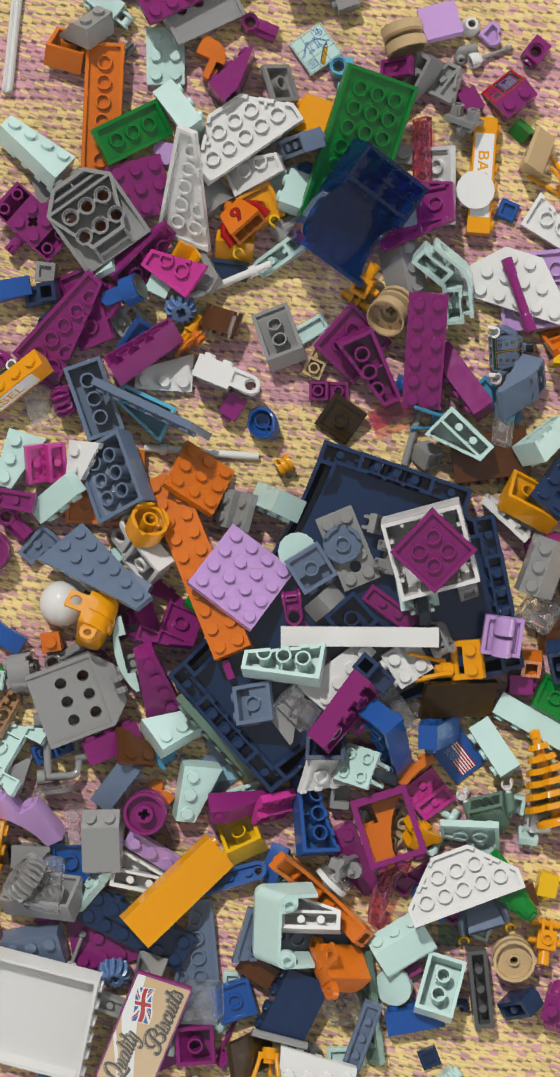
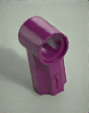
M254 13L244 14L241 21V31L245 35H253L269 43H274L279 30L278 26L258 18ZM252 21L254 26L247 27L245 22Z
M6 508L0 510V524L5 525L21 542L34 531L17 514L16 510ZM4 511H8L11 514L12 518L10 521L4 519Z

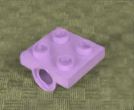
M485 613L480 653L499 658H520L525 619Z

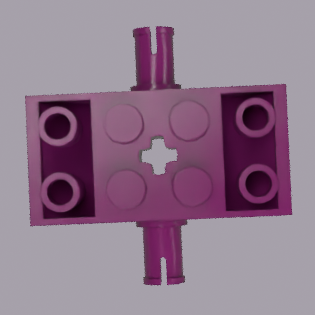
M18 181L0 199V218L15 231L14 238L4 248L14 256L24 243H28L47 262H50L66 244L47 219L49 199L45 203H40ZM33 220H37L38 225L36 227L31 223Z

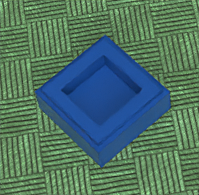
M502 198L495 217L512 224L520 205Z

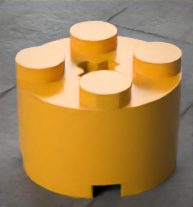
M139 503L131 512L125 525L126 534L131 540L132 545L149 548L159 544L169 526V516L162 507L161 509L156 507L155 503Z

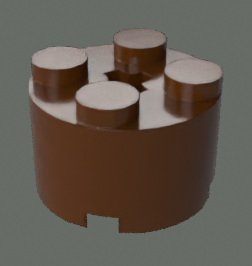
M207 303L201 321L202 330L214 334L216 331L221 332L220 336L234 339V336L237 337L244 314L239 313L237 317V312L215 305L211 308L212 304Z

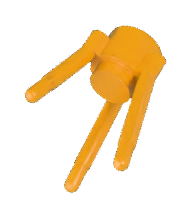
M551 157V161L558 171L553 166H550V170L560 180V165L554 157ZM530 175L527 176V179L560 198V182L556 186L558 190H555Z
M408 652L409 656L438 662V665L434 666V674L424 675L414 681L415 683L453 677V664L446 662V658L438 660L432 656Z
M263 1047L262 1052L258 1051V1058L251 1077H256L262 1059L263 1063L268 1064V1077H272L274 1063L276 1077H280L278 1048Z

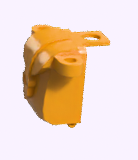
M73 589L70 590L64 606L81 612L77 622L75 644L91 650H99L105 643L108 635H113L119 604L116 599L108 597L100 591L92 590L90 595H86ZM78 596L82 599V603L80 605H73L70 601L71 598Z

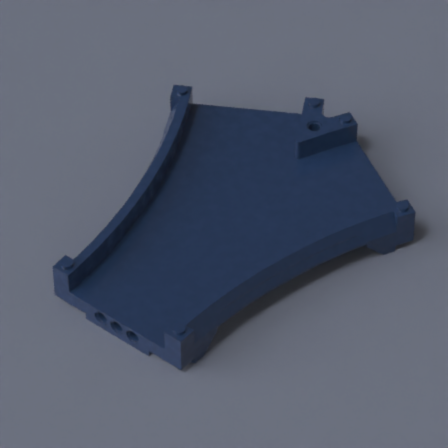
M324 440L317 462L301 498L307 503L298 523L290 520L279 542L272 551L275 556L279 558L278 548L282 539L295 532L307 534L314 542L318 541L323 549V538L315 519L349 505L352 506L361 527L362 525L367 526L369 523V519L364 518L366 514L375 513L387 516L459 497L471 543L477 548L474 555L480 575V582H477L479 596L461 602L457 588L438 592L440 605L434 606L435 612H430V621H443L447 625L453 641L481 639L485 613L516 617L495 515L489 514L471 518L468 515L467 505L473 491L472 489ZM361 527L373 559L376 557L383 558L384 551L377 549L378 541L384 540L383 532L382 535L373 534ZM355 560L350 563L351 571L357 572L360 570L361 564ZM379 573L380 578L344 592L338 575L335 576L336 580L333 581V584L345 598L317 622L311 618L303 607L328 585L325 583L318 587L319 590L312 595H304L300 589L302 621L305 619L309 626L398 627L361 600L371 584H374L399 603L394 573L393 575ZM291 576L281 590L292 591L300 587L294 577ZM281 591L252 630L248 631L254 646L250 649L281 648V626H292L285 619ZM296 596L287 597V599L296 598ZM292 611L289 613L288 618L290 622L295 623L299 621L300 615L298 612ZM417 621V623L414 625V627H424V626H425V625L420 626L419 623H418V621ZM204 639L186 659L168 674V677L244 765L246 764L268 791L272 793L305 765L306 722H316L324 710L292 684L271 681L274 705L283 698H286L287 701L291 699L297 707L295 710L297 718L293 743L289 745L272 721L246 727L236 726L233 719L235 709L231 700L232 687L268 680L243 677L241 665L244 651L229 657L235 678L228 680L222 666V661L217 662L214 660L207 640ZM327 647V655L330 660H333L348 647ZM372 647L376 651L372 658L382 667L379 662L382 660L380 655L392 647ZM421 647L427 656L434 657L430 647ZM457 647L460 673H464L462 647ZM522 650L520 658H499L484 654L486 677L525 667ZM450 652L442 656V658H446V662H451ZM430 661L433 667L438 665V662ZM434 668L424 675L434 674ZM451 678L434 679L425 682L451 681ZM413 682L403 689L399 686L395 687L393 684L384 695L378 691L380 695L377 700L390 710H393L421 697L424 682Z

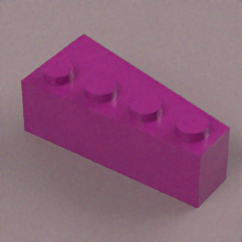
M168 317L103 356L120 386H122L169 351L178 348L184 340L173 321Z
M367 326L334 341L384 407L402 399L372 327Z
M448 340L445 343L443 381L447 386L449 384L454 389L452 393L458 401L462 400L465 404L463 408L469 416L472 415L478 423L496 409L494 401Z
M151 640L134 647L133 652L146 718L180 711L178 708L180 703L176 699L179 695L171 679L168 677V673Z
M353 669L320 717L309 728L307 733L309 738L326 753L329 754L359 720L358 712L371 700L377 699L380 695L372 682Z

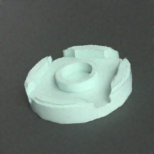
M300 532L290 533L285 536L278 548L280 561L284 563L285 560L314 543L313 539L307 534Z
M382 970L376 977L378 997L388 1005L399 1006L404 1004L413 992V983L406 971L401 970L388 978Z

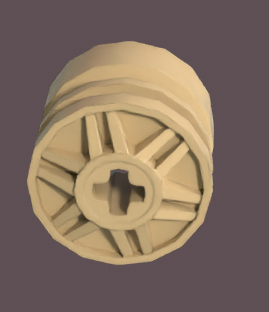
M392 285L384 288L367 309L366 314L368 324L379 335L392 337L402 331L408 319L409 291L403 287Z

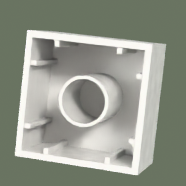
M459 497L382 517L381 529L402 602L434 593L393 556L390 550L432 507L471 542ZM473 554L436 593L480 582L475 555Z

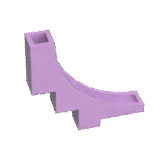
M0 789V819L10 821L25 828L38 837L47 847L63 839L67 827L39 795L34 798H28L23 802L17 794L13 798L5 790Z

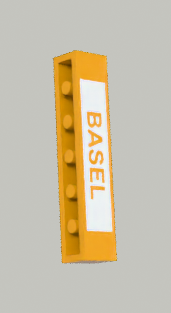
M480 117V119L484 120V125L482 127L477 126L476 129L472 130L469 171H482L489 175L494 182V174L497 175L498 171L495 155L498 156L499 144H496L497 136H500L501 125L498 124V118ZM494 182V194L496 193L497 182ZM491 200L489 205L479 210L466 208L465 235L488 237L490 232H493L494 220H491V213L495 211V201Z
M35 349L0 375V413L54 371L47 358Z

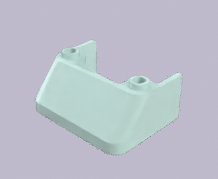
M312 882L265 883L255 888L252 951L257 959L281 969L315 968V963L309 951L293 952L288 949L281 950L282 914L293 913L298 908L299 898H318V893Z

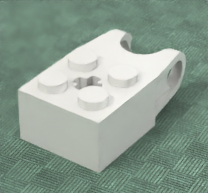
M211 353L199 354L191 374L193 379L228 393L231 389L249 397L256 396L260 391V382L256 376L234 367V363L223 359V362L217 360L216 356ZM248 382L256 384L254 390H248L245 386Z
M125 515L120 519V527L114 529L111 534L112 542L122 554V561L129 570L149 583L154 584L164 576L173 564L174 559L160 543L149 548L133 546L126 534L124 523L130 515ZM116 533H122L125 540H119L116 537Z

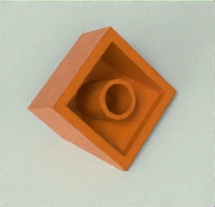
M57 26L46 43L44 65L50 66L53 69L68 71L70 74L81 75L85 69L86 49L60 38V33L65 28Z

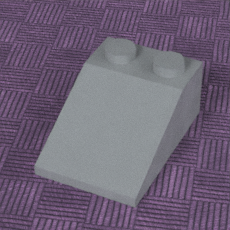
M287 302L251 316L272 373L308 359Z
M121 809L82 810L81 851L83 874L121 873L125 821Z

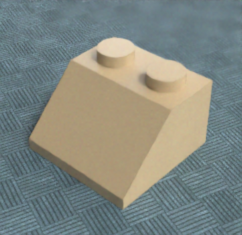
M537 125L531 134L518 171L537 178L547 173L550 165L547 162L549 155L553 156L557 146L554 145L556 138L541 126Z

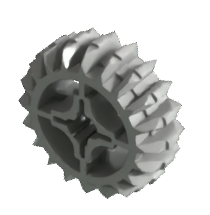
M31 852L17 862L3 884L2 895L7 900L18 904L32 894L46 872L47 864L43 857Z

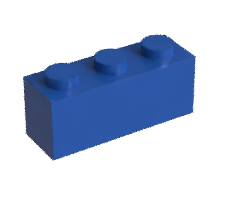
M415 1000L408 1001L406 1005L402 1006L388 1005L387 1008L383 1009L388 1037L445 1027V1022L414 1013Z

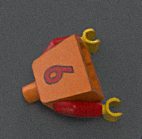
M238 198L233 203L226 201L223 204L224 211L220 214V218L223 221L220 224L221 237L229 249L232 248L233 257L239 260L236 256L238 251H242L244 256H246V253L242 248L237 247L236 244L238 243L240 246L267 221L265 218L269 220V225L273 229L276 226L271 222L272 220L276 219L281 223L280 217L275 214L271 215V211L258 200L245 201Z

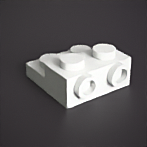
M392 647L380 655L382 660L379 662L385 670L389 669L396 679L395 687L399 686L403 689L434 668L429 660L408 655V652L426 655L421 647Z

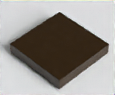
M336 391L314 424L346 445L368 413Z

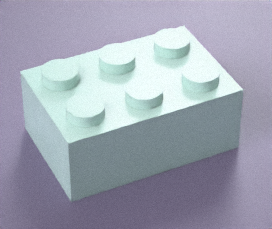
M436 952L429 953L413 1012L451 1024L467 962Z

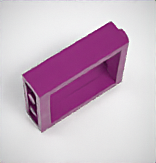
M406 784L350 801L371 870L376 869L378 873L387 870V865L393 863L397 867L406 864V859L412 857L414 861L425 858L424 853H428L427 846ZM402 794L420 849L375 862L359 808Z

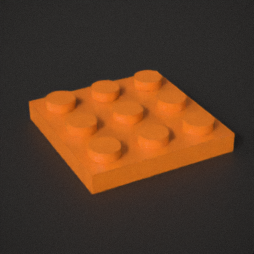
M187 440L183 444L162 487L206 516L211 517L235 471Z

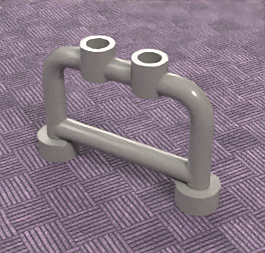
M33 713L34 727L43 728L38 713ZM83 738L74 741L75 768L71 772L52 773L51 748L48 740L43 746L44 770H36L37 786L45 785V781L70 780L80 775L83 761H86L80 745V741L84 740Z

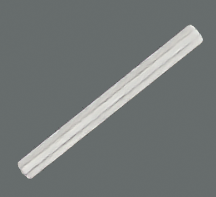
M11 0L2 91L8 94L13 92L23 0Z

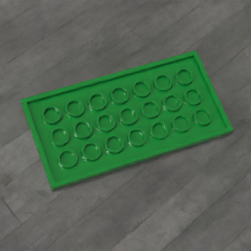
M349 62L346 63L324 131L326 146L318 149L303 195L302 206L297 216L369 238L419 87Z

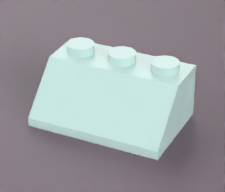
M409 913L377 931L367 942L388 978L438 949L425 925L414 928Z

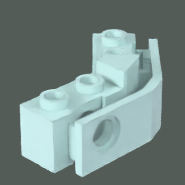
M437 237L434 239L433 245L425 240L413 254L411 263L441 286L443 293H449L447 325L465 324L466 315L474 318L475 313L472 271L462 257ZM463 276L467 281L468 288H464ZM463 296H466L467 307L463 305Z

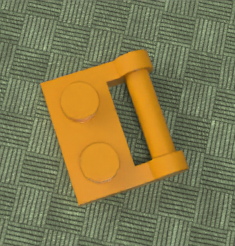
M481 639L454 641L456 651L454 653L450 652L451 663L454 667V675L451 677V681L486 678L484 654L480 653ZM457 647H462L464 673H460Z

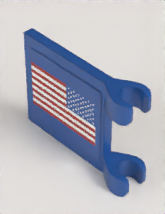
M461 727L460 739L454 741V744H449L448 747H443L442 750L432 753L455 784H458L486 762Z

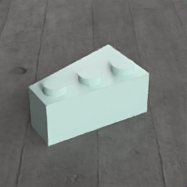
M170 79L154 90L153 94L176 127L182 125L198 131L200 145L206 130L203 122L206 119L200 110L196 111L194 109L195 104L189 96L187 98L184 96L185 91L179 83L175 84Z
M259 481L253 492L254 495L258 496L255 510L264 514L267 510V515L276 519L278 517L279 520L288 524L290 520L298 523L307 503L281 489H276Z

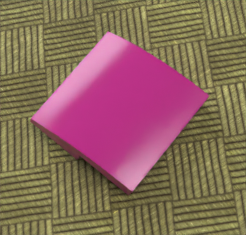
M65 442L23 446L27 484L54 483L66 474L67 457Z
M432 766L412 779L407 786L414 808L425 821L456 799Z
M295 789L260 796L253 810L252 825L255 826L287 818L293 811L290 803L297 796Z

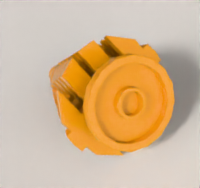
M533 729L529 732L532 745L528 746V752L534 751L535 756L527 758V764L537 763L538 767L527 770L526 777L541 775V778L527 782L526 789L543 786L544 789L527 794L525 801L531 802L545 798L547 800L525 807V814H535L550 810L551 816L536 822L537 829H547L560 826V797H558L560 795V785H554L560 782V773L551 774L552 771L560 769V762L548 764V760L557 756L555 752L545 753L544 748H548L550 745L547 741H541V733L538 729Z

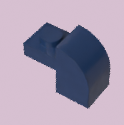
M55 280L36 283V286L32 287L33 295L25 297L27 308L56 305L61 300L60 283Z
M366 652L352 666L353 669L372 682L374 687L383 695L396 681L391 674L383 669Z

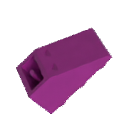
M253 45L248 48L244 47L238 53V57L235 60H229L219 74L216 72L209 78L208 87L210 95L220 106L238 94H242L255 60Z

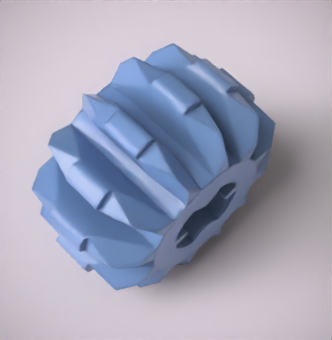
M178 293L177 296L171 294V300H166L164 311L167 314V318L169 317L173 320L174 324L180 322L183 326L184 321L190 323L191 318H195L197 304H195L193 297H188L187 299Z
M113 957L112 959L105 958V962L100 963L99 972H103L102 981H105L104 985H107V988L112 986L116 989V986L123 987L124 983H128L131 968L127 960H122L121 957L118 959Z

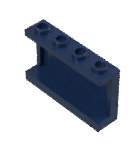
M280 968L279 978L276 983H273L270 990L271 995L269 999L264 1001L263 1011L260 1016H257L254 1027L266 1032L304 1041L325 996L316 976L299 969Z

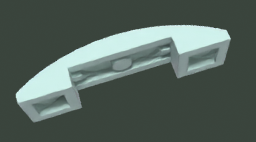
M118 615L113 630L115 658L127 683L138 692L140 691V685L136 670L131 672L127 670L119 636L126 635L122 615Z

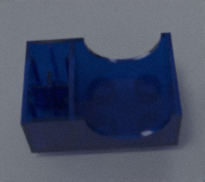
M354 138L289 231L287 237L345 280L361 288L365 282L362 278L363 267L374 247L389 232L403 228L429 189L372 143Z

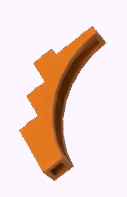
M428 753L418 756V761L411 763L398 775L399 781L397 786L403 784L408 786L411 780L423 769L434 764L436 760L433 754L428 755ZM384 785V789H385V790L394 788V787H390V786ZM401 795L370 804L378 822L370 821L364 824L375 862L396 856L392 839V826L395 809ZM395 864L387 865V870L394 868Z
M283 851L274 856L268 865L274 872L289 882H312L318 893V898H309L310 900L341 910V930L354 944L362 948L374 936L375 933L347 902L340 899L334 891L331 892L304 862L296 857L292 858Z

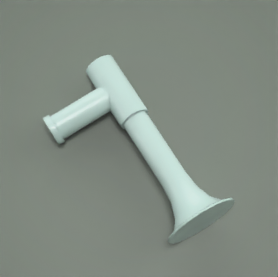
M453 808L451 813L442 809L437 814L445 819L457 820L461 812ZM442 837L438 845L432 844L427 849V854L431 857L438 854V850L445 838Z

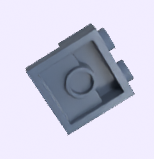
M318 541L284 561L304 595L316 593L320 585L332 583L336 580L335 576L338 575Z
M271 681L232 687L231 700L235 709L233 719L236 726L246 727L276 720Z

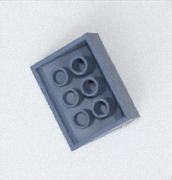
M116 429L95 441L96 443H104V445L95 455L96 461L83 482L98 524H103L131 513L139 503L155 502L154 493L131 431Z

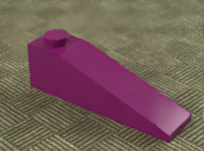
M165 220L150 229L151 232L114 257L116 271L109 274V276L117 284L119 279L136 273L142 277L147 285L152 273L142 267L141 263L151 249L166 253L176 235V232Z

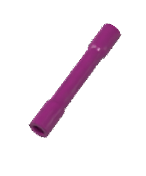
M507 257L501 260L519 309L525 333L529 334L536 331L537 328L525 300L512 257Z

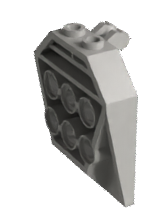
M204 0L200 2L202 7L198 8L193 5L183 10L184 15L175 14L164 19L163 22L177 46H180L242 18L246 12L240 0Z
M82 167L81 169H74L70 172V177L65 180L61 179L53 185L54 188L51 189L47 219L83 270L86 272L90 269L94 272L142 237L149 234L151 230L111 172ZM101 192L108 193V198L104 201L98 199ZM86 203L92 204V210L89 212L82 210L83 205ZM115 211L122 213V217L119 220L112 219V214ZM71 214L76 215L74 223L67 222V217ZM103 222L106 224L104 231L96 230L98 223ZM82 234H89L90 239L88 242L83 243L80 241Z
M90 651L24 676L51 750L115 726L127 702L126 695L129 694L125 683L121 685L120 681L124 678L119 667L115 666L112 661ZM80 670L88 672L85 679L77 677V673ZM62 678L66 681L64 687L59 688L55 686V681ZM87 688L94 690L92 697L84 696V691ZM66 696L72 698V703L68 706L63 705L61 702ZM92 707H100L101 712L98 715H92L90 713ZM75 714L79 717L77 723L72 724L68 721V718Z

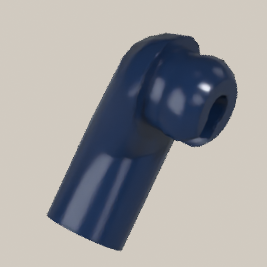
M458 998L456 1007H459L460 1012H468L470 1010V1003L467 999Z

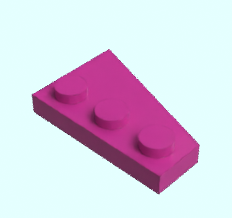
M154 249L149 251L141 263L142 267L187 299L209 268L208 265Z

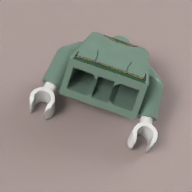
M510 777V785L504 783V778L501 782V787L506 793L499 791L467 798L470 794L468 787L463 789L465 795L461 793L460 789L456 793L457 799L463 801L462 806L468 820L499 822V832L506 830L516 807L514 793L511 792L514 783L512 777Z

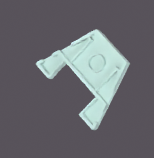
M10 724L4 737L0 740V785L13 798L23 782L10 776L7 772L26 739L44 746L47 737L43 728Z

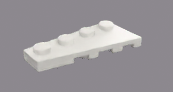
M456 146L422 148L423 154H426L427 163H425L426 172H429L430 180L453 182L455 184L456 197ZM456 221L448 225H456Z
M348 647L336 658L325 664L321 688L297 685L296 687L325 710L353 671L352 666L360 656L366 652L372 657L376 651L372 647Z
M306 760L297 792L305 794L307 791L312 790L317 792L325 788L336 789L339 786L347 785L349 787L353 785L333 779L340 760Z
M281 1044L279 1060L280 1077H356L357 1075L356 1065L336 1059H327L323 1055L316 1053L314 1055L304 1052L303 1049H294Z

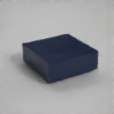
M434 1044L417 1051L424 1070L442 1064Z

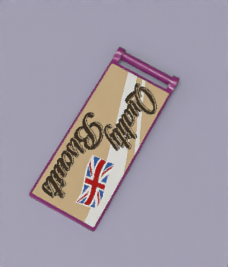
M138 969L94 1077H157L193 987Z

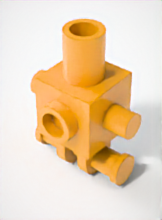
M370 262L365 272L357 273L356 276L351 273L347 279L352 282L349 291L345 288L340 297H344L348 300V303H354L358 308L363 309L367 313V309L371 304L364 302V300L370 298L371 295L377 298L380 294V291L375 289L379 283L375 276L380 266Z
M541 917V919L534 918L530 922V926H539V928L534 932V935L528 934L527 942L533 943V951H538L537 965L548 967L550 954L556 951V947L560 948L557 931H553V929L560 931V922H556L552 918H549V921L545 917Z

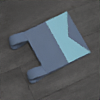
M205 739V744L211 752L199 760L219 762L222 771L210 792L219 793L240 778L226 761L222 752L219 753L214 748L213 744L215 742L212 739L209 741ZM183 754V755L180 756V759H179V760L181 761V758H183V759H189V758H188V756H187L186 754Z

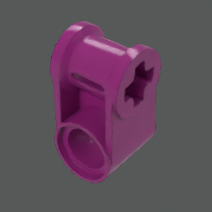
M300 588L292 591L281 590L286 622L296 626L303 619ZM296 596V598L287 599V597ZM296 611L299 613L300 619L298 622H290L288 618L290 612Z

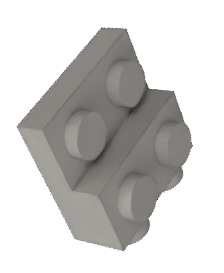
M226 488L220 500L219 510L215 514V525L229 529L234 524L245 533H249L258 496Z

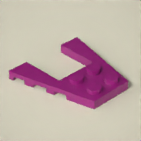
M387 181L381 200L416 193L417 225L380 232L381 251L383 253L388 252L457 221L455 184L451 181Z

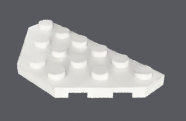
M240 93L210 113L207 117L206 130L200 149L203 180L207 186L304 122V118L294 103L274 102V99L257 98Z
M504 247L469 265L473 275L474 299L519 312L509 280L501 263V260L512 257L532 317L560 325V291L542 257L510 247ZM463 276L464 288H468L467 281Z
M467 844L430 858L408 911L414 928L520 890L526 886L519 868Z

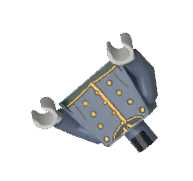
M488 325L487 328L491 329V332L486 334L488 336L489 367L493 372L496 371L495 373H489L488 377L494 378L490 384L499 385L502 379L512 371L515 361L519 360L522 354L533 353L534 347L533 342H523L522 336L515 329L507 325Z

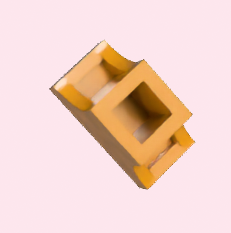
M407 815L403 819L406 829L401 834L407 847L414 850L420 849L410 816ZM418 820L426 846L438 845L442 837L437 829L425 820Z

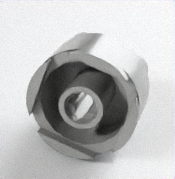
M33 651L9 655L6 660H3V668L7 671L8 679H6V686L8 690H12L14 693L29 691L24 676L40 670L38 659H34L32 656L35 655Z

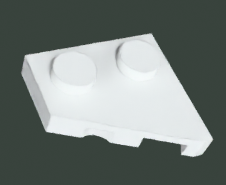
M69 440L66 474L74 471L80 480H86L90 468L96 461L94 457L98 450L103 448L104 443Z

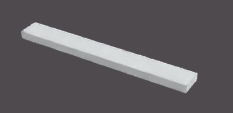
M281 626V646L319 645V643L326 642L327 647H439V627Z

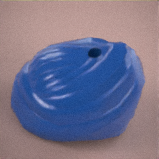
M257 406L249 412L247 427L250 433L258 439L276 440L280 433V426L274 412L265 406Z

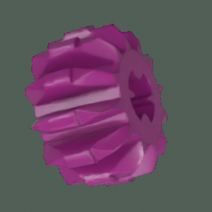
M59 385L51 389L50 401L59 418H67L76 414L77 408L70 387L68 385Z

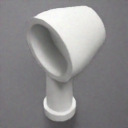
M467 17L462 21L465 36L473 37L478 33L480 24L475 17ZM473 22L475 26L470 27L468 23Z

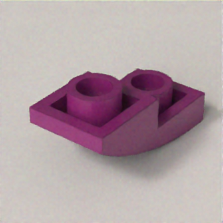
M309 381V401H330L336 391L350 400L349 382Z

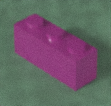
M125 719L119 722V725L116 727L102 730L97 735L91 734L84 737V740L80 741V745L87 763L93 766L117 756L115 729L118 727H123L143 739L137 722L133 719Z

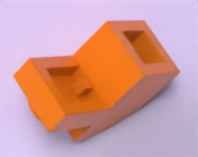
M204 34L197 48L196 55L198 58L208 62L202 74V81L208 83L209 78L214 73L219 72L217 67L224 69L226 54L223 46L217 40Z

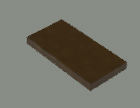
M496 679L424 682L418 716L420 719L491 716L498 681Z

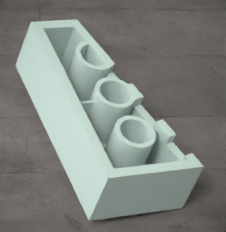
M12 115L0 125V145L13 158L17 157L21 161V165L25 169H29L39 183L42 181L47 186L46 189L50 193L57 181L64 180L70 174L75 160L74 155Z
M326 642L319 643V645L303 644L298 647L281 646V648L244 650L241 665L243 677L321 688L327 656Z

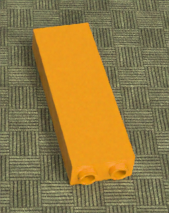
M204 834L119 915L147 948L155 943L234 866L226 855L225 850L222 852L218 848L220 843L213 836L210 838Z

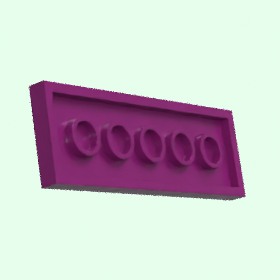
M409 291L402 408H414V406L433 410H440L449 293Z

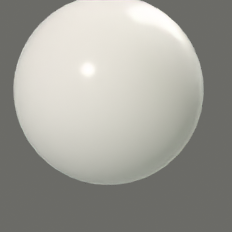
M67 581L51 583L44 589L40 597L39 606L43 617L55 626L72 625L78 621L81 612L64 606L70 590L73 589L80 592L74 585L67 583ZM74 596L70 600L73 605H80L82 603V599L78 596Z

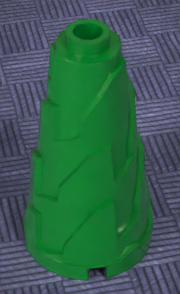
M497 849L490 853L493 857L508 863ZM524 888L497 898L523 921L528 920L531 922L538 915L536 912L538 910Z

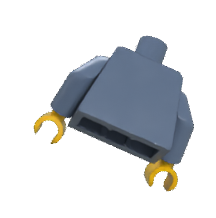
M493 899L460 911L457 919L459 945H461V939L466 938L469 944V936L503 927L507 933H509L507 930L509 925H512L513 929L516 930L507 907L498 899Z

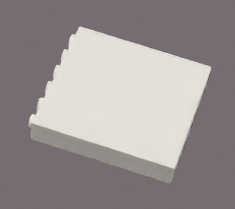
M0 946V1063L51 1077H84L87 1070V1065L84 1063L85 1060H88L91 1048H88V1043L92 1042L94 1032L91 1029L92 1026L95 1027L98 1016L95 1014V1009H99L101 998L98 995L99 992L102 993L105 981H102L103 972Z

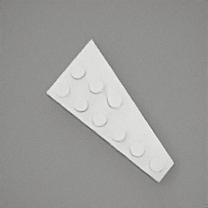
M179 125L176 127L158 224L165 220L176 232L175 240H182L209 253L211 251V241L198 131Z

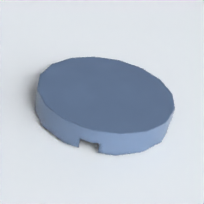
M334 526L324 536V552L333 562L349 563L356 559L361 551V537L357 530L351 526Z

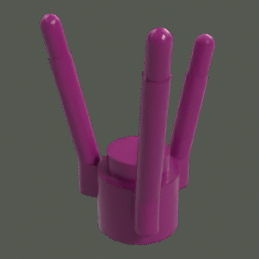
M237 1021L232 1023L220 1048L216 1052L218 1055L216 1064L225 1071L229 1068L227 1049L224 1051V1048Z

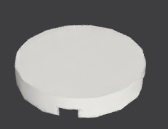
M469 171L457 183V199L462 206L470 210L483 209L489 205L494 197V182L489 175L482 171Z

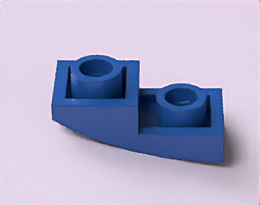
M0 621V645L14 654L20 653L28 638Z
M70 742L52 749L51 760L74 751L72 743ZM37 744L30 747L29 749L36 766L43 764V746Z
M272 842L264 862L268 867V876L261 882H280L282 876L274 872L268 865L274 856L281 851L290 855L291 850L289 848Z

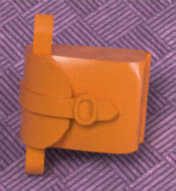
M312 936L310 938L309 948L315 963L314 973L327 1000H337L339 992H357L363 989L366 984L372 982L361 947L350 944H334V942L327 944L324 943L323 938L320 936Z

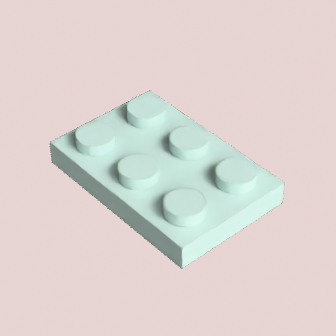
M146 27L147 86H161L170 79L175 84L179 83L181 86H185V44L177 46L167 27Z

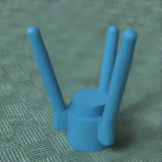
M414 406V409L430 414V423L433 424L445 413L440 410ZM433 425L412 426L410 430H429Z

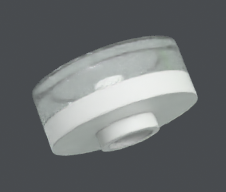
M326 859L316 869V872L321 877L322 883L331 892L334 891L343 898L354 885L347 876L341 879L335 878V871L328 868L330 861Z

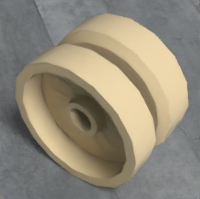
M419 16L395 20L381 29L382 39L388 43L385 46L388 58L408 54L414 55L417 54L418 50L423 51L428 47L427 37L424 33H421L424 26Z
M514 933L505 934L499 937L492 946V963L498 976L503 980L512 983L522 982L533 973L536 965L535 955L530 943L523 936Z

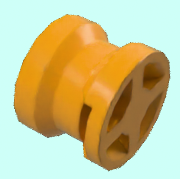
M287 454L283 455V458L280 460H274L282 477L286 476L288 472L296 470Z

